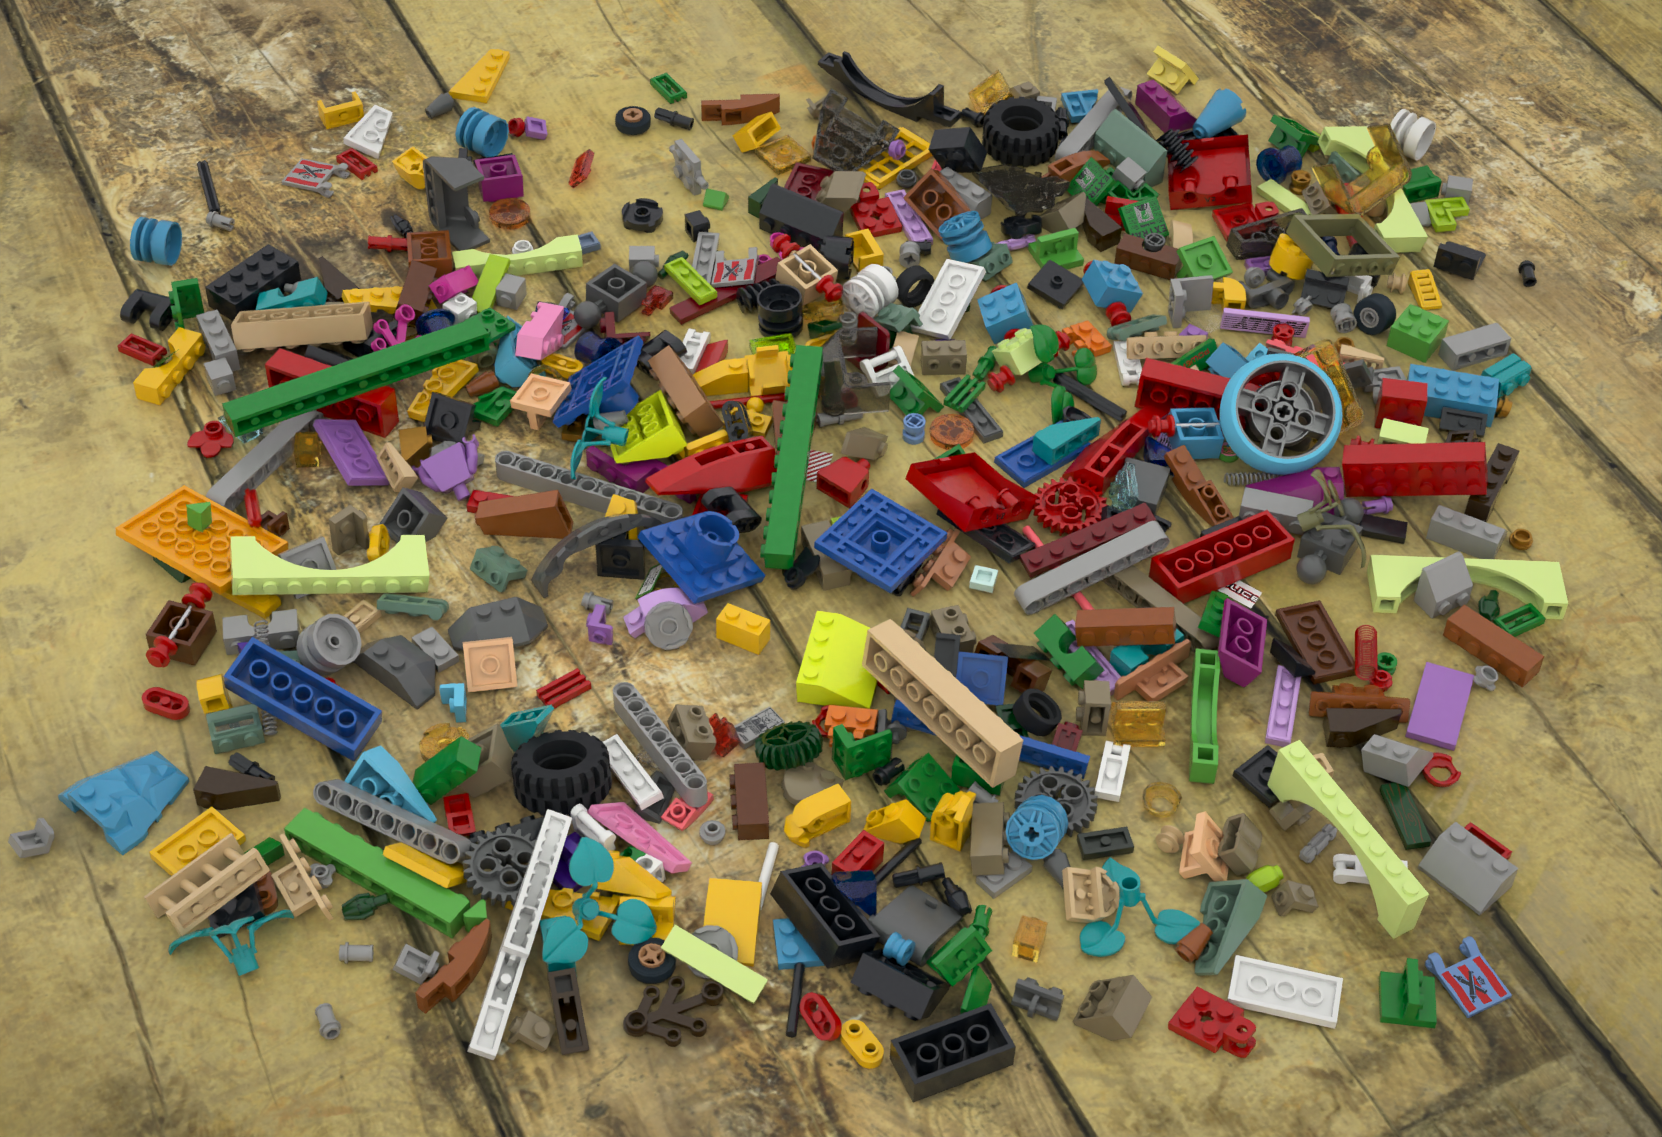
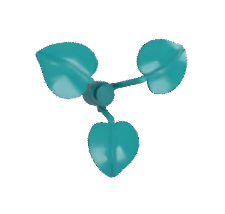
M603 377L598 382L591 395L589 414L586 419L582 440L578 439L571 454V479H576L575 471L580 463L582 451L587 446H610L614 444L624 447L627 442L629 430L616 426L615 422H611L599 414V406L603 395V382L607 377ZM593 416L609 426H605L603 430L595 429ZM598 434H601V435H602V439H604L605 441H592V440H593L595 437L599 436Z
M587 837L580 839L569 864V872L572 879L581 886L592 884V887L587 893L582 895L583 898H579L573 903L572 912L575 920L565 916L557 919L550 926L543 943L542 959L544 962L573 963L585 955L588 947V937L580 930L583 927L582 919L593 920L597 916L614 919L615 922L611 928L612 935L618 941L625 944L642 943L651 938L656 932L657 926L652 912L647 904L641 900L629 899L622 902L617 909V915L600 911L598 903L594 899H590V896L598 887V882L609 881L614 871V863L610 853L603 845Z
M1109 857L1102 866V869L1106 870V875L1112 882H1117L1119 886V906L1115 922L1112 927L1104 921L1087 924L1080 933L1081 950L1088 955L1096 957L1110 956L1120 951L1125 943V935L1116 929L1120 923L1124 905L1126 907H1134L1139 901L1142 902L1152 923L1157 925L1155 927V935L1165 943L1177 944L1179 940L1199 926L1200 922L1191 915L1175 909L1162 910L1158 915V919L1155 918L1146 900V894L1141 893L1140 877L1138 874Z
M280 910L264 916L247 926L250 948L247 944L241 946L236 933L242 925L253 921V916L237 919L229 925H223L216 929L208 927L185 934L169 945L168 952L171 955L180 944L194 937L210 936L228 957L230 964L234 963L238 976H241L259 968L254 955L257 953L255 948V931L268 921L278 918L294 919V915L291 910ZM231 934L236 946L235 949H232L233 955L216 935Z

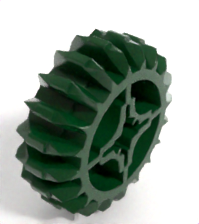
M791 721L778 726L774 725L773 728L766 729L765 733L759 734V738L755 740L756 758H758L759 763L764 762L765 767L769 770L775 769L779 771L785 769L787 771L790 768L796 769L798 766H805V763L813 762V759L818 758L819 754L823 751L822 735L816 725L810 724V722L803 723L798 721L793 723Z

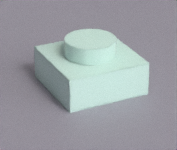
M975 565L969 588L993 593L998 570Z

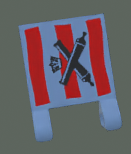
M1471 936L1464 938L1459 946V950L1468 957L1467 959L1445 968L1440 955L1434 952L1429 954L1428 960L1425 961L1426 968L1437 976L1467 1018L1512 996L1482 956L1476 941Z

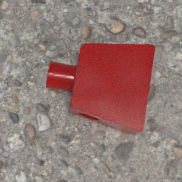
M841 457L817 472L816 489L850 509L868 488L870 463L864 458L854 462L848 457Z

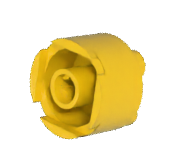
M1283 233L1279 235L1269 260V265L1274 271L1279 274L1283 271L1287 273L1288 278L1296 280L1305 279L1307 269H1311L1314 263L1289 235Z

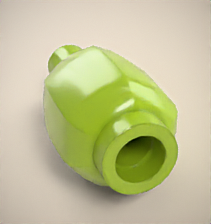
M1264 865L1248 874L1246 879L1265 893L1276 888L1280 880L1284 879V876L1278 865Z

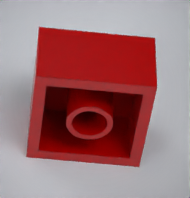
M1382 378L1375 407L1374 428L1381 429L1384 418L1421 426L1427 405L1428 383Z

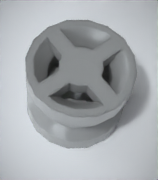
M911 241L901 244L899 250L900 264L906 268L918 265L920 263L919 245Z

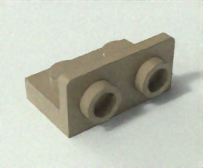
M1319 180L1302 191L1312 215L1338 214L1331 194Z
M350 504L329 518L332 550L337 555L351 549L356 543L365 550L369 548L368 519L363 511L357 510Z

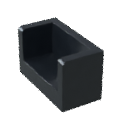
M936 633L934 658L956 678L961 635Z

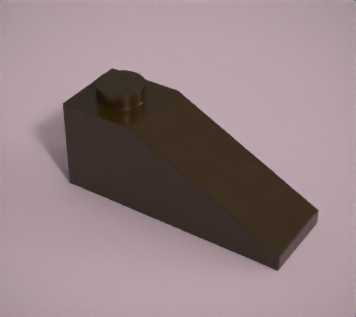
M1086 198L1082 226L1087 241L1100 252L1118 245L1121 239L1122 227Z
M323 256L319 258L323 284L327 291L326 302H344L341 297L342 290L359 289V287Z
M1326 708L1323 720L1326 747H1353L1370 740L1374 734L1381 736L1396 730L1402 714L1401 709Z
M209 766L204 767L193 788L197 805L206 809L213 807L217 810H227L276 802L281 799L278 781Z
M575 968L548 972L547 980L561 1054L566 1055L589 1050Z

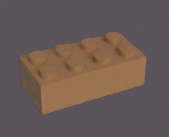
M669 345L648 360L652 367L649 372L656 381L660 380L659 388L665 395L669 394L668 402L674 410L678 409L676 415L683 424H686L693 436L698 434L702 438L724 426L723 421L688 367Z

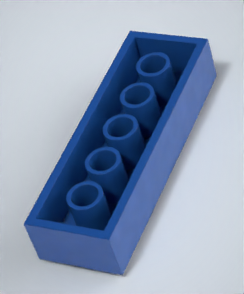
M254 637L249 640L223 676L225 688L354 762L382 723V710Z

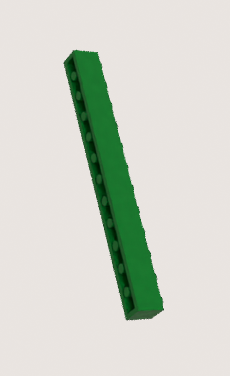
M477 317L222 403L225 421L235 437L490 350L488 332Z
M796 345L795 354H791L790 367H793V369L788 370L787 382L790 384V387L785 389V400H788L787 404L783 403L782 417H785V421H780V434H782V438L778 437L777 451H780V453L775 455L774 468H777V472L772 473V486H774V490L769 492V504L772 505L771 508H767L766 522H769V524L764 526L763 540H766V544H761L760 558H764L765 568L789 569L794 566L823 367V347Z

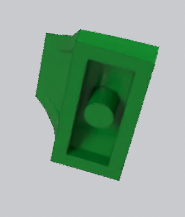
M1428 165L1409 169L1407 180L1402 190L1409 203L1438 197L1442 180L1432 173Z

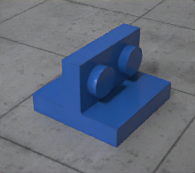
M959 651L956 679L985 704L1003 705L1008 656Z

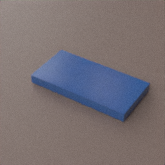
M1032 436L997 455L994 463L1025 488L1075 460L1091 443H1086L1051 466L1032 452L1034 437Z

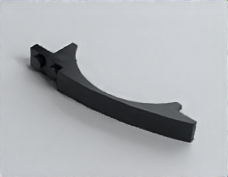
M844 51L842 57L828 52L818 61V65L857 94L888 111L912 121L918 122L921 118L951 128L961 118V111L944 106V85L938 84L930 93L920 97H901L883 90L869 80L858 68L848 52Z

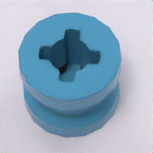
M894 932L884 946L883 956L887 958L893 957L898 964L904 966L910 960L916 944L910 939H903L901 934Z

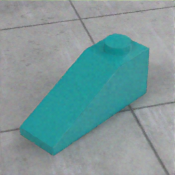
M1094 417L1049 425L1034 435L1032 452L1052 466L1099 436L1101 419Z
M552 705L514 712L500 724L513 752H516L522 743H527L530 738L538 737L544 732L554 710Z

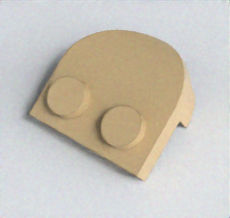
M1067 867L1062 870L1066 921L1098 922L1109 917L1118 908L1119 886L1117 882H1112L1106 875V870L1100 867H1094L1091 870Z

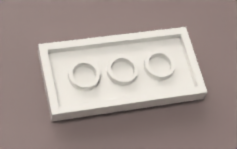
M946 259L918 311L920 314L919 319L923 325L921 327L911 325L912 331L950 340L986 273L985 268Z
M1236 955L1227 1002L1239 1008L1335 1029L1343 978Z

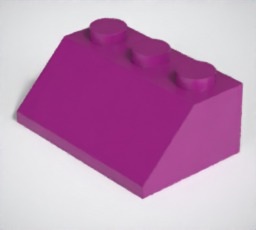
M1155 80L1137 85L1135 105L1164 133L1171 128L1172 130L1179 129V132L1193 128L1197 118L1166 88Z
M1228 598L1224 600L1218 656L1224 677L1245 688L1262 673L1267 619Z

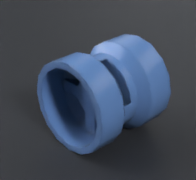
M911 413L904 417L902 438L906 443L916 445L923 442L926 420L922 415Z

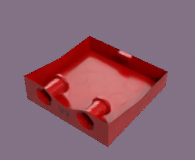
M1248 134L1183 140L1182 144L1189 143L1186 150H1194L1191 157L1198 155V159L1181 173L1182 168H1174L1177 161L1172 163L1169 161L1173 155H1168L1170 210L1253 203Z
M975 452L912 463L905 478L964 532L1028 519L1038 497L1004 478Z

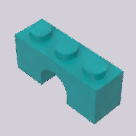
M318 277L298 282L296 290L285 297L279 288L259 293L256 310L325 305L327 291Z
M1176 629L1175 644L1181 643L1184 640V634ZM1174 644L1116 646L1110 653L1109 663L1121 677L1127 676L1135 671L1138 666L1148 663V654L1155 656L1163 654L1171 649Z

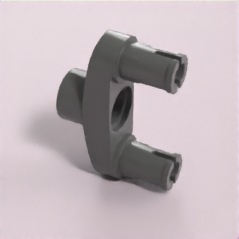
M1272 268L1266 274V279L1270 283L1256 289H1251L1243 281H1238L1245 288L1246 304L1251 308L1271 305L1275 309H1281L1287 304L1289 294H1291L1295 286V282L1291 278L1277 273Z

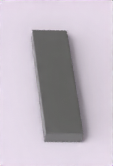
M957 377L940 383V390L947 396L961 381V378ZM977 398L963 413L958 412L983 444L1003 437V430Z

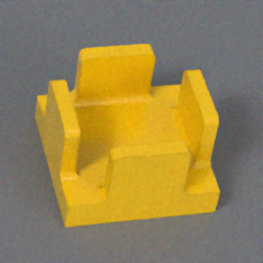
M778 345L757 347L756 354L744 356L748 369L750 397L785 393L786 387H790V384L787 382L788 370H792L793 367H790L791 355L788 354V351L779 352Z

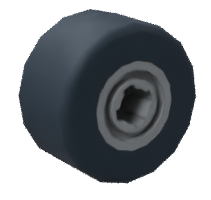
M1379 293L1368 295L1355 305L1353 311L1357 321L1356 326L1368 335H1377L1387 330L1394 324L1396 319V308L1393 302L1387 296Z

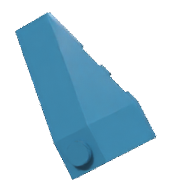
M1224 342L1206 361L1210 366L1208 370L1212 374L1232 378L1234 373L1248 363L1242 354Z

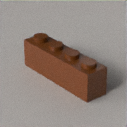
M1463 605L1447 619L1443 636L1522 688L1539 673L1544 659L1542 654L1466 605Z
M1175 608L1077 610L1075 622L1077 647L1175 644Z

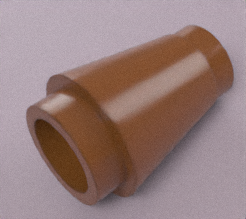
M485 371L465 385L470 398L493 392V390L500 387L493 371Z
M1200 923L1199 926L1177 942L1176 953L1188 963L1198 960L1213 934L1212 930L1205 924Z

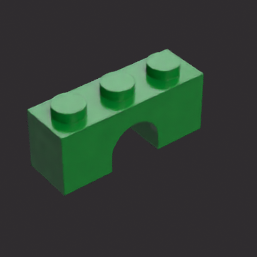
M1056 614L1034 632L1039 639L1036 644L1044 653H1051V662L1059 670L1061 668L1065 670L1066 673L1063 676L1072 686L1077 684L1083 689L1084 680L1093 681L1105 671L1093 655L1083 646L1075 652L1068 654L1069 646L1076 640V635Z

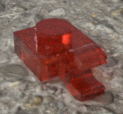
M654 285L646 293V298L642 301V305L645 306L642 314L650 316L656 308L663 310L673 299V292Z
M714 713L709 718V722L714 730L713 735L716 737L715 751L717 755L725 757L741 743V740L734 725L728 722L726 717L720 720L718 714Z

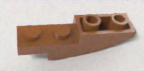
M741 94L740 99L701 100L702 121H721L722 125L749 123L759 115L771 111L773 115L780 112V94Z
M1094 150L1065 156L1048 165V173L1033 181V188L1046 198L1070 183L1090 157L1095 159L1103 168L1110 164V160L1099 151Z
M1185 445L1173 449L1163 456L1174 474L1171 480L1187 503L1204 521L1213 527L1234 518L1212 480L1206 481Z
M487 918L479 925H475L460 942H456L447 952L449 964L443 965L433 978L421 984L415 992L418 1009L426 1014L444 997L454 1002L473 982L486 960L492 940L491 924Z

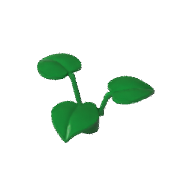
M1032 325L1030 329L1033 334L1035 353L1042 363L1029 370L1028 375L1032 383H1040V385L1054 388L1051 395L1052 423L1055 424L1062 420L1063 409L1067 406L1075 407L1073 396L1071 393L1066 392L1064 386L1049 381L1055 377L1056 373L1077 371L1079 383L1083 385L1091 384L1097 376L1096 360L1088 348H1080L1074 357L1076 367L1054 369L1053 366L1047 363L1054 360L1053 354L1058 352L1059 341L1057 334L1049 326Z

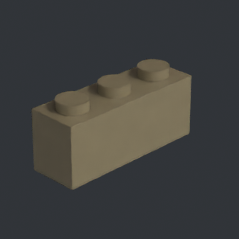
M828 520L801 526V543L803 547H808L812 551L813 556H820L819 565L814 572L823 591L850 585V578L853 574L852 570L814 548V542L831 527Z
M1004 802L973 804L970 849L973 876L1004 874L1005 863H1009V848H1005V846L1009 845L1006 837V826L1010 819V813L1005 812Z

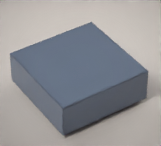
M593 232L578 235L582 255L601 249V244Z

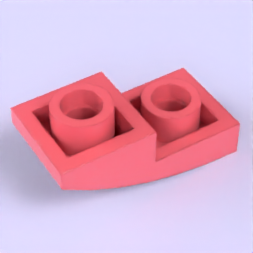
M708 792V801L701 807H691L685 803L682 797L680 799L675 798L663 813L661 819L683 831L707 809L714 800L713 794Z

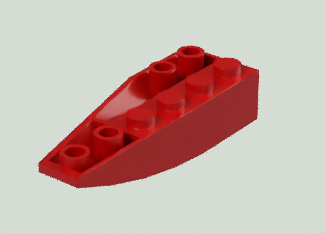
M1148 404L1088 445L1062 474V478L1068 480L1069 477H1072V480L1075 482L1078 478H1081L1082 484L1088 481L1089 487L1097 486L1096 492L1102 491L1104 494L1124 470L1126 457L1134 458L1152 436V433H1149L1148 430L1149 420H1152L1153 415H1158L1160 419H1166L1168 413Z
M762 435L729 442L677 461L647 477L645 482L658 496L705 494L710 489L733 487L737 492L756 490L772 486V473L777 472V468H774L776 452L775 448Z

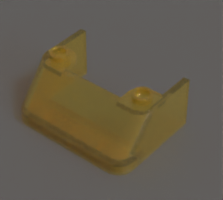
M1390 124L1367 127L1375 145L1368 151L1366 156L1370 169L1348 185H1344L1335 164L1314 165L1312 167L1324 195L1349 214L1365 215L1411 179L1412 172Z
M1324 339L1292 355L1304 358L1313 353L1319 367L1335 385L1342 405L1343 423L1339 433L1341 435L1363 422L1364 411L1335 344L1329 339ZM1312 439L1314 443H1317V439Z

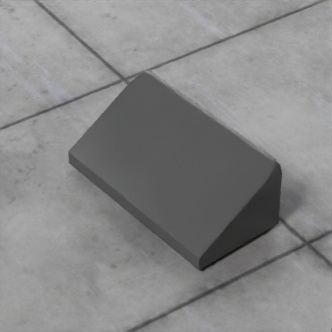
M656 770L650 777L661 790L664 798L643 810L636 804L634 811L644 820L659 824L662 821L661 816L666 811L675 788L665 775Z

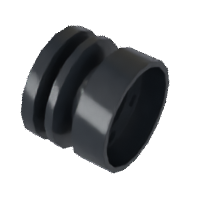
M775 284L767 286L757 295V310L759 313L760 333L764 337L775 341H785L798 336L803 330L802 294L791 285Z

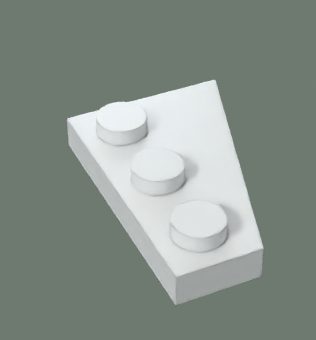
M374 105L344 137L343 144L379 159L392 120V112Z

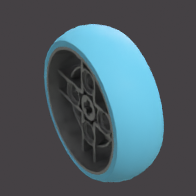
M1269 354L1256 358L1242 366L1229 380L1220 404L1221 428L1230 448L1249 466L1270 474L1287 475L1298 473L1318 464L1333 448L1342 425L1341 400L1331 379L1314 363L1291 354ZM1270 372L1280 373L1278 381L1264 384L1255 392L1244 388L1250 380L1258 375ZM1303 382L1317 396L1322 413L1315 411L1311 397L1302 388ZM1283 389H1288L1292 396L1286 397L1283 394ZM1255 403L1262 404L1264 411H1258L1255 408ZM1279 410L1283 411V415H1285L1283 418L1279 417L1280 413H1277ZM1238 414L1247 417L1251 431L1260 440L1259 447L1244 432ZM1299 416L1306 419V426L1299 423ZM1270 431H1276L1279 434V440L1273 439ZM1307 436L1318 440L1311 449L1303 454L1291 457L1282 456L1284 447L1296 445Z

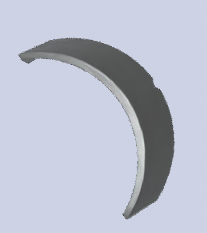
M644 514L611 515L589 522L564 537L547 553L538 565L531 581L542 597L546 598L548 597L550 581L561 574L565 560L572 554L636 527L644 526L645 529L664 523Z

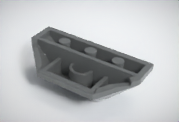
M512 597L468 608L448 628V634L453 649L457 651L463 650V642L512 637L513 648L532 643L542 631L548 628V624L542 607L519 597Z
M402 635L365 644L361 647L360 654L353 661L415 709H419L435 696V659Z

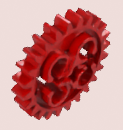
M1060 477L1059 482L1051 479L1050 484L1044 482L1043 488L1039 487L1037 493H1035L1038 497L1032 508L1034 509L1033 515L1038 516V523L1043 522V528L1051 527L1050 533L1057 530L1059 531V536H1062L1064 532L1069 535L1100 522L1102 508L1107 506V498L1102 497V491L1096 492L1097 486L1089 487L1088 481L1082 484L1081 478H1078L1076 482L1072 480V477H1069L1068 481H1064ZM1058 491V494H1059L1058 504H1054V502H1055V495H1056V492ZM1082 509H1086L1085 522L1081 520Z

